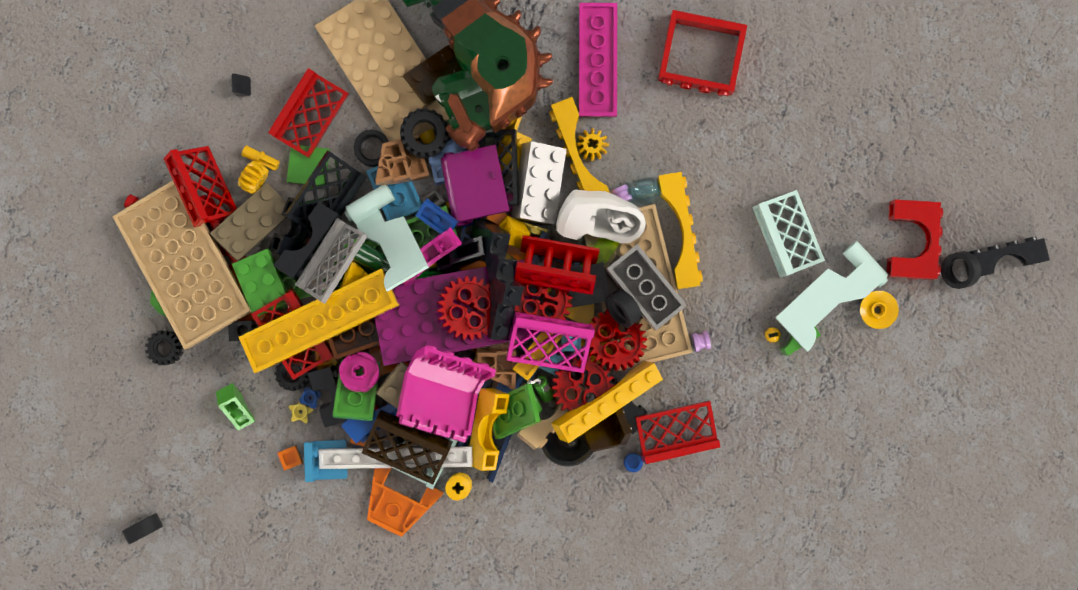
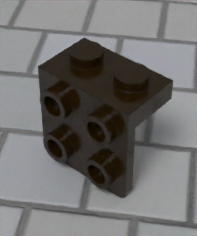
M622 407L583 433L589 450L596 452L626 445L632 434V427L627 422Z

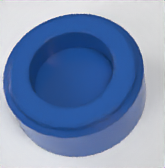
M629 453L624 458V466L630 472H638L643 466L641 456L637 453Z

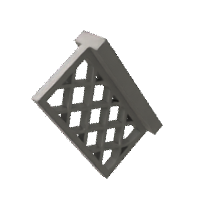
M337 218L295 285L325 304L368 235Z

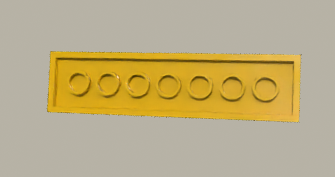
M383 269L332 292L325 304L317 299L239 336L253 372L263 371L399 306L392 289L388 292L385 289V273Z

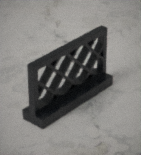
M502 130L496 133L488 132L478 142L480 145L478 148L485 147V138H493L495 142L492 145L497 146L500 144L504 148L503 152L498 156L499 162L505 167L501 172L502 178L508 171L513 175L512 180L508 184L504 182L506 186L505 192L509 189L513 192V201H508V206L519 205L517 130ZM511 135V142L507 147L504 146L501 140L505 136ZM507 152L512 155V160L508 165L501 161Z
M327 150L284 215L313 233V229L308 223V216L310 214L307 215L306 206L315 203L316 207L318 202L327 200L328 208L341 217L346 206L349 205L366 179V176ZM331 157L335 161V168L327 169L326 162ZM349 169L351 172L348 177L341 179L340 170ZM336 171L337 181L329 182L327 173ZM323 174L325 184L316 186L315 179L318 175ZM338 184V192L330 195L329 186ZM326 188L327 196L318 198L317 189ZM313 191L314 200L305 202V194ZM302 207L303 216H292L296 208Z

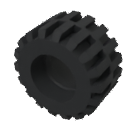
M419 108L414 112L411 111L403 119L400 127V138L405 150L417 158L427 159L436 156L443 150L448 141L447 122L441 114L436 113L433 109L428 110V108L420 110ZM429 123L435 128L436 137L432 143L422 145L415 141L413 129L417 124Z

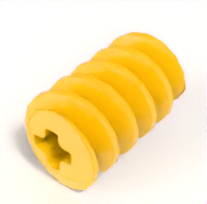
M458 472L453 474L446 483V494L452 500L459 501L464 499L472 489V480L466 473ZM457 482L460 483V486H463L461 490L458 489V486H455Z

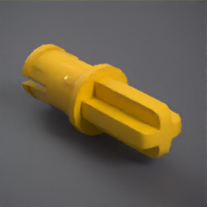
M248 145L242 150L241 155L243 157L259 162L273 171L279 168L280 162L266 155L264 151L259 152Z

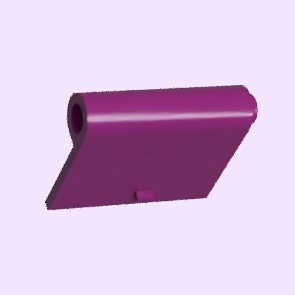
M496 145L478 148L472 152L468 150L455 154L454 152L443 154L440 162L451 216L459 221L456 226L468 225L472 222V219L510 211Z

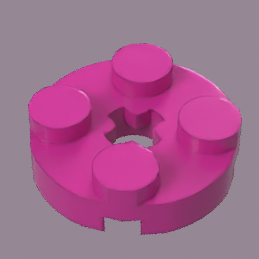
M358 352L352 356H347L341 362L339 367L340 379L347 389L364 393L377 383L379 379V366L373 356L364 352ZM363 368L364 374L356 376L354 371Z

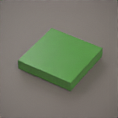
M300 145L301 149L306 152L310 148V146ZM316 147L311 157L308 158L291 148L286 182L304 185L326 151H330V149ZM328 159V161L326 162V168H327V169H328L329 159ZM323 174L318 175L315 179L316 186L325 184Z

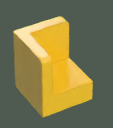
M506 216L499 225L511 234L509 245L517 248L521 247L523 235H531L524 222Z

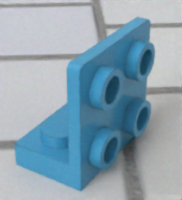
M347 441L305 442V482L324 479H346L348 477V469H319L318 450L325 448H347Z

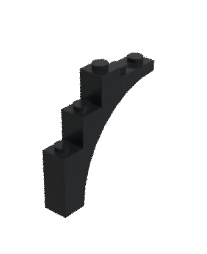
M474 219L470 238L484 237L486 256L483 258L486 263L490 284L491 309L487 337L491 340H508L515 306H520L524 286L513 279L517 260L507 253L511 234L492 221Z

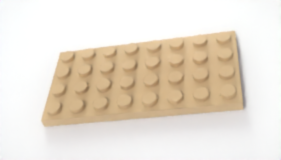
M354 0L315 25L389 142L401 139L400 127L403 119L411 111H416V109H433L436 113L441 114L446 122L449 120L444 107L437 101L426 107L403 78L405 73L425 61L426 58L388 0ZM429 123L417 124L413 129L415 141L420 139L419 136L422 133L431 129L434 130L435 128Z
M173 181L112 216L184 350H188L251 312L243 291L215 240L210 236L209 229L205 223L194 228Z
M655 204L639 208L645 218V229L639 238L630 243H618L607 238L585 234L586 246L600 248L597 263L604 262L605 270L616 255L622 257L638 244L677 292ZM601 302L604 314L607 308L605 302ZM682 310L656 331H653L644 318L635 322L636 324H643L640 331H646L642 337L647 338V341L642 344L646 345L647 348L641 350L644 352V355L639 357L640 361L638 363L634 362L633 367H636L643 361L653 363L693 353ZM618 325V329L625 332V328ZM624 343V347L627 350H631V346Z

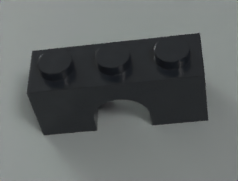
M288 197L282 215L286 213L295 198ZM306 206L307 215L311 214L315 206ZM302 207L296 208L292 216H303ZM291 220L292 226L287 234H274L269 247L270 252L281 255L284 250L295 251L302 249L304 239L308 235V230Z
M329 363L309 370L307 374L313 391L323 389L331 395V401L322 404L319 408L324 427L346 422L348 419L333 417L337 379L339 376L337 367L334 368L333 364Z

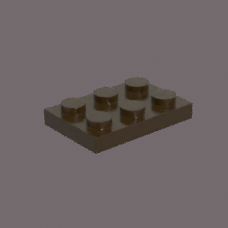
M447 45L405 73L403 78L424 105L428 107L436 101L432 86L437 78L462 71L458 64L455 52Z

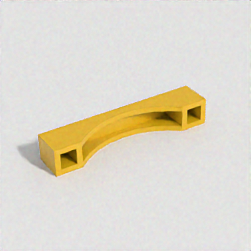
M573 97L552 104L549 115L552 122L556 121L558 126L555 130L559 140L563 139L565 144L562 147L566 149L565 156L571 159L572 164L569 166L572 174L578 177L579 181L576 182L578 189L610 193L607 185L591 175L579 157L575 140L579 113Z
M682 172L659 175L657 181L660 197L674 211L679 221L682 235L681 253L673 270L676 288L679 290L698 287L700 282H703L701 270L698 271L697 267L700 259L698 251L695 252L694 249L696 235L691 231L693 217L692 214L688 213L690 199L689 195H685L684 188H687L686 177H682Z
M643 361L631 369L619 383L606 393L577 409L565 413L553 421L551 425L560 440L570 443L663 379L655 363Z

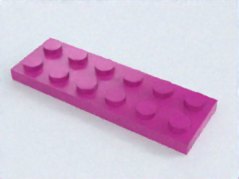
M579 3V117H617V3Z

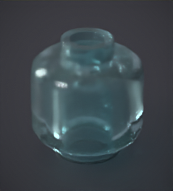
M652 177L635 180L634 187H631L632 198H636L640 204L655 201L657 196L660 195L658 181H654Z

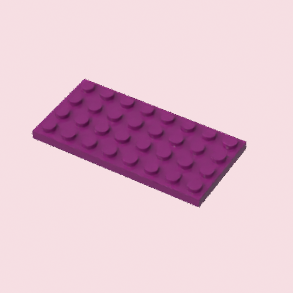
M481 267L416 279L406 285L402 283L393 288L392 291L399 306L375 317L383 365L388 366L412 361L416 351L427 345L434 346L441 352L455 353L510 342L514 316L508 340H491L482 332L480 339H477L474 334V340H469L468 335L465 340H461V334L454 338L455 331L447 333L449 327H442L445 321L438 320L442 313L436 312V310L441 309V305H438L437 302L443 300L439 294H446L443 288L445 286L451 288L449 285L450 281L457 284L456 278L460 277L463 281L464 276H468L469 281L473 276H476V282L484 279L483 285L489 283L487 268ZM461 290V299L467 300V291ZM524 296V299H531L530 297ZM480 298L478 306L481 309L485 307V301ZM453 300V303L466 307L468 309L467 312L474 311L484 317L483 313L471 309L470 304L462 305L458 301ZM529 303L525 305L526 311L533 313V306ZM455 307L452 309V316L454 318L460 316L459 309ZM471 316L469 322L473 327L477 325V319ZM517 328L516 335L521 340L529 335V332L524 328Z

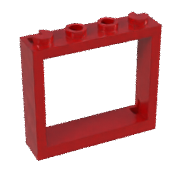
M672 10L657 81H661V83L667 86H672V84L680 85V88L687 90L696 88L702 93H710L711 91L721 97L731 96L735 90L748 25ZM675 24L738 36L729 85L666 72Z

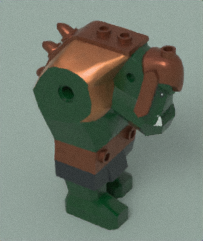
M402 0L406 7L424 2L427 8L432 7L430 16L433 22L449 38L448 43L454 50L458 64L462 71L437 78L432 86L436 101L444 107L449 118V125L446 127V130L452 140L459 146L468 148L470 152L476 150L480 146L478 142L486 135L487 130L492 129L496 133L501 129L507 128L513 120L525 115L527 110L535 104L538 91L552 85V79L543 78L540 75L542 65L549 62L552 58L551 53L540 54V51H538L536 43L540 36L541 28L536 26L529 31L520 26V10L515 11L513 15L509 14L506 16L496 10L500 0Z

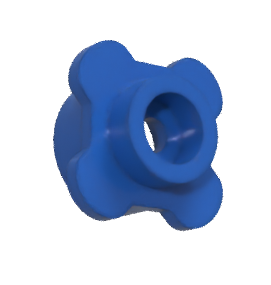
M305 387L299 402L302 405H309L311 409L317 407V401L321 398L322 394L320 391H313L311 387Z

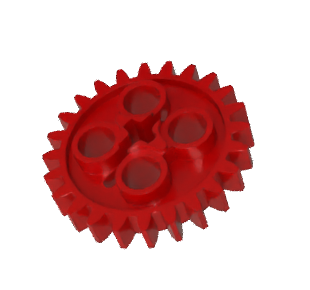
M464 276L462 281L459 277L456 278L457 284L450 281L449 285L451 288L446 286L443 288L446 294H439L443 300L437 302L438 305H441V309L436 310V312L442 313L438 320L445 321L442 327H449L447 333L455 331L454 338L461 334V340H465L467 335L469 340H474V334L477 339L481 338V332L484 335H488L487 328L489 329L491 309L490 291L488 290L490 284L483 285L484 279L476 282V276H473L469 281V277ZM461 290L467 291V300L461 299ZM480 298L485 301V307L483 309H481L478 306V300ZM453 300L458 301L462 305L470 304L471 309L483 313L484 317L474 311L467 312L468 309L466 307L453 303ZM454 307L460 311L458 318L452 316V309ZM471 316L477 319L475 327L471 326L469 322Z
M518 282L524 288L520 306L516 305L514 312L549 317L544 313L545 307H549L553 311V315L549 318L566 320L563 315L568 316L570 314L566 308L572 307L570 303H567L573 299V297L567 296V293L570 291L552 288L555 290L556 296L550 297L547 292L550 287L535 285L537 293L533 294L528 289L530 284ZM524 296L530 297L532 299H524ZM541 296V297H542L541 299H542L543 301H554V302H557V305H554V304L549 303V302H544V303L540 304V301H539V300H533V299H537V298H539V297ZM527 303L534 307L533 313L526 311L525 305Z
M608 310L604 314L599 312L598 318L594 316L592 319L593 323H589L593 326L595 332L589 348L591 353L588 356L596 357L594 363L601 361V368L606 364L608 371L612 366H614L615 372L619 370L620 366L623 371L627 369V365L632 368L634 362L638 363L640 361L639 357L644 355V352L641 350L647 348L646 345L642 344L647 341V338L642 337L646 331H640L643 324L634 323L632 326L625 328V332H622L618 329L619 324L612 318ZM600 330H605L608 336H602ZM624 343L629 344L631 346V350H627L624 347ZM606 348L612 349L613 355L608 354Z
M591 356L587 357L585 370L588 371L584 383L587 389L583 390L581 404H578V398L581 393V388L578 385L583 383L584 373H580V379L576 381L571 378V371L560 369L561 372L555 371L554 374L558 378L552 379L556 386L551 387L552 390L557 392L552 397L559 398L555 404L562 403L561 411L567 408L569 412L587 404L585 397L588 393L593 394L595 399L615 386L614 384H609V381L613 379L611 376L607 377L610 370L604 371V366L601 368L597 365L598 361L595 363L594 361L591 362ZM573 357L570 364L580 367L582 359L579 357V361H577L576 357ZM592 374L597 375L599 378L597 385H593L590 382ZM568 389H573L576 392L574 400L568 399L566 395Z

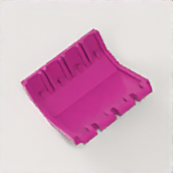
M427 345L417 350L404 374L396 416L400 417L399 424L412 428L415 425L416 429L429 433L433 431V434L449 438L451 435V439L465 443L467 437L471 436L478 393L486 380L495 377L496 369L490 368L486 363L472 362V359L467 357L460 358L454 356L452 352L438 351L434 346Z

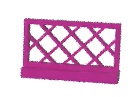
M515 312L506 360L584 373L591 339L594 337L595 330L590 324ZM517 328L526 329L529 335L520 340L516 335ZM540 331L546 332L548 338L539 343L534 335ZM558 335H565L568 341L558 346L554 338ZM532 337L537 345L527 351L522 343ZM578 338L586 339L585 345L577 349L573 342ZM552 341L556 349L547 354L542 346ZM571 344L575 352L566 357L561 349ZM519 345L525 351L520 357L512 356L513 349ZM540 348L545 356L539 360L533 359L530 354ZM559 351L564 359L559 363H553L549 357ZM576 355H579L582 359L580 367L572 366L569 360Z

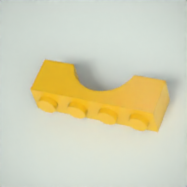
M481 388L479 392L469 445L472 446V467L481 471L496 470L499 450L495 447L492 439V428L498 416L507 413L510 394L493 388Z

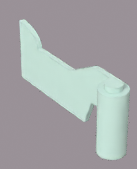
M381 185L347 205L344 213L350 222L352 220L355 222L359 231L368 235L367 240L381 245L391 267L384 277V286L388 292L426 270L429 266L404 216L384 221L379 209L394 201L395 197L387 185Z
M858 241L852 243L842 253L856 268L851 274L845 278L830 269L825 270L775 317L806 352L812 348L816 340V330L814 327L839 303L865 298L877 286L880 288L888 281L887 276L889 274Z

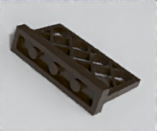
M380 410L361 453L433 485L453 441L433 434V432L429 433L416 429L415 425L412 428L399 424V417ZM377 427L384 429L387 435L379 437L376 432ZM400 436L404 439L405 443L397 445L393 437ZM389 439L393 447L384 449L381 441ZM377 443L380 451L374 452L369 450L368 447L371 444ZM418 444L422 446L423 451L415 453L412 445ZM408 447L411 455L402 457L399 449ZM395 451L398 459H389L387 453ZM436 452L442 455L440 460L433 461L430 453ZM426 455L429 463L420 465L417 457ZM413 459L416 467L410 468L406 466L404 461ZM431 467L434 473L433 477L424 474L422 469Z

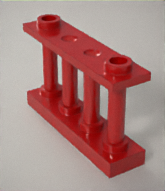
M523 235L520 252H525L524 263L517 262L515 281L592 295L596 275H591L590 269L591 264H597L600 248ZM533 254L545 256L543 266L532 264ZM552 258L564 259L563 270L551 268ZM572 261L583 263L582 273L570 271Z

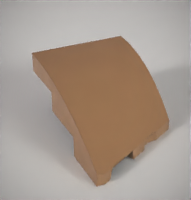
M401 139L382 144L375 180L376 185L405 183L429 177L425 159L409 154L405 150Z
M510 342L477 348V363H486L490 368L496 369L495 377L491 379L515 390L516 372L513 368L516 362L506 360ZM516 348L513 349L512 356H516Z

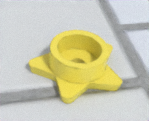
M525 223L531 233L541 236L542 231L547 232V229Z
M300 402L297 405H289V409L292 411V422L301 420L304 423L308 422V414L313 409L305 404H300Z

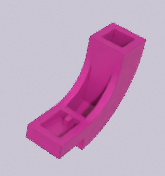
M450 227L420 247V250L430 267L440 258L459 247L462 242ZM422 272L403 282V284L406 285L417 278Z

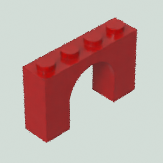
M897 199L890 201L889 221L915 223L923 230L926 244L922 253L915 258H887L886 272L889 274L887 277L923 280L938 279L941 272L938 260L942 252L939 239L943 231L940 226V219L943 217L941 202Z

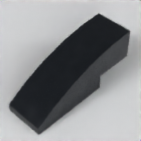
M480 236L463 241L459 247L437 261V270L446 274L473 264L486 256L484 237Z

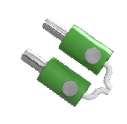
M539 376L534 381L529 380L527 384H533L543 402H548L551 408L556 406L554 397H552L555 393L551 389L546 377ZM535 396L540 420H542V406L539 403L537 397Z

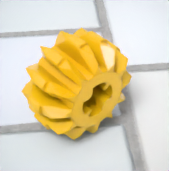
M591 128L590 134L584 130L583 134L585 137L578 136L581 142L576 143V147L581 148L578 154L585 152L583 159L586 160L589 155L591 156L590 160L594 161V156L596 155L600 160L602 158L600 153H607L604 148L608 147L609 143L603 142L607 139L606 135L600 138L601 130L596 135L594 134V128ZM590 141L592 143H597L595 149L593 147H588Z
M252 161L248 163L238 178V186L247 193H256L266 182L269 170L259 162Z

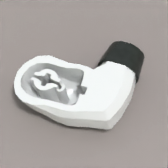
M573 190L565 199L559 211L551 240L580 245L585 234H589L595 237L607 238L618 243H630L641 236L646 222L643 213L637 206L606 191Z

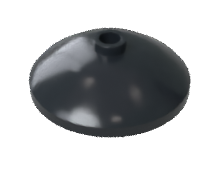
M550 432L546 436L548 441L542 447L544 454L551 462L566 467L579 465L594 453L589 450L583 434L571 441L575 442L573 446H569L570 443L560 440L556 432Z

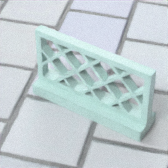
M797 190L752 207L780 278L825 261ZM793 196L796 203L794 209L785 205L788 197ZM774 203L780 206L777 215L771 213L768 205ZM783 208L792 212L789 221L780 217ZM795 214L801 216L803 220L801 226L792 223ZM778 220L787 224L784 233L777 229ZM790 226L799 230L796 239L787 235ZM802 232L809 235L808 244L799 240ZM785 238L794 242L791 251L784 247ZM797 244L806 247L803 256L794 252ZM809 249L816 253L818 260L811 261L806 258ZM792 256L801 259L799 267L794 269L790 262Z

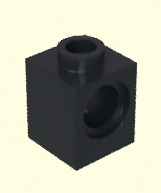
M252 320L233 322L228 325L229 341H240L239 336H242L240 330L243 326H246L248 332L258 328V324Z

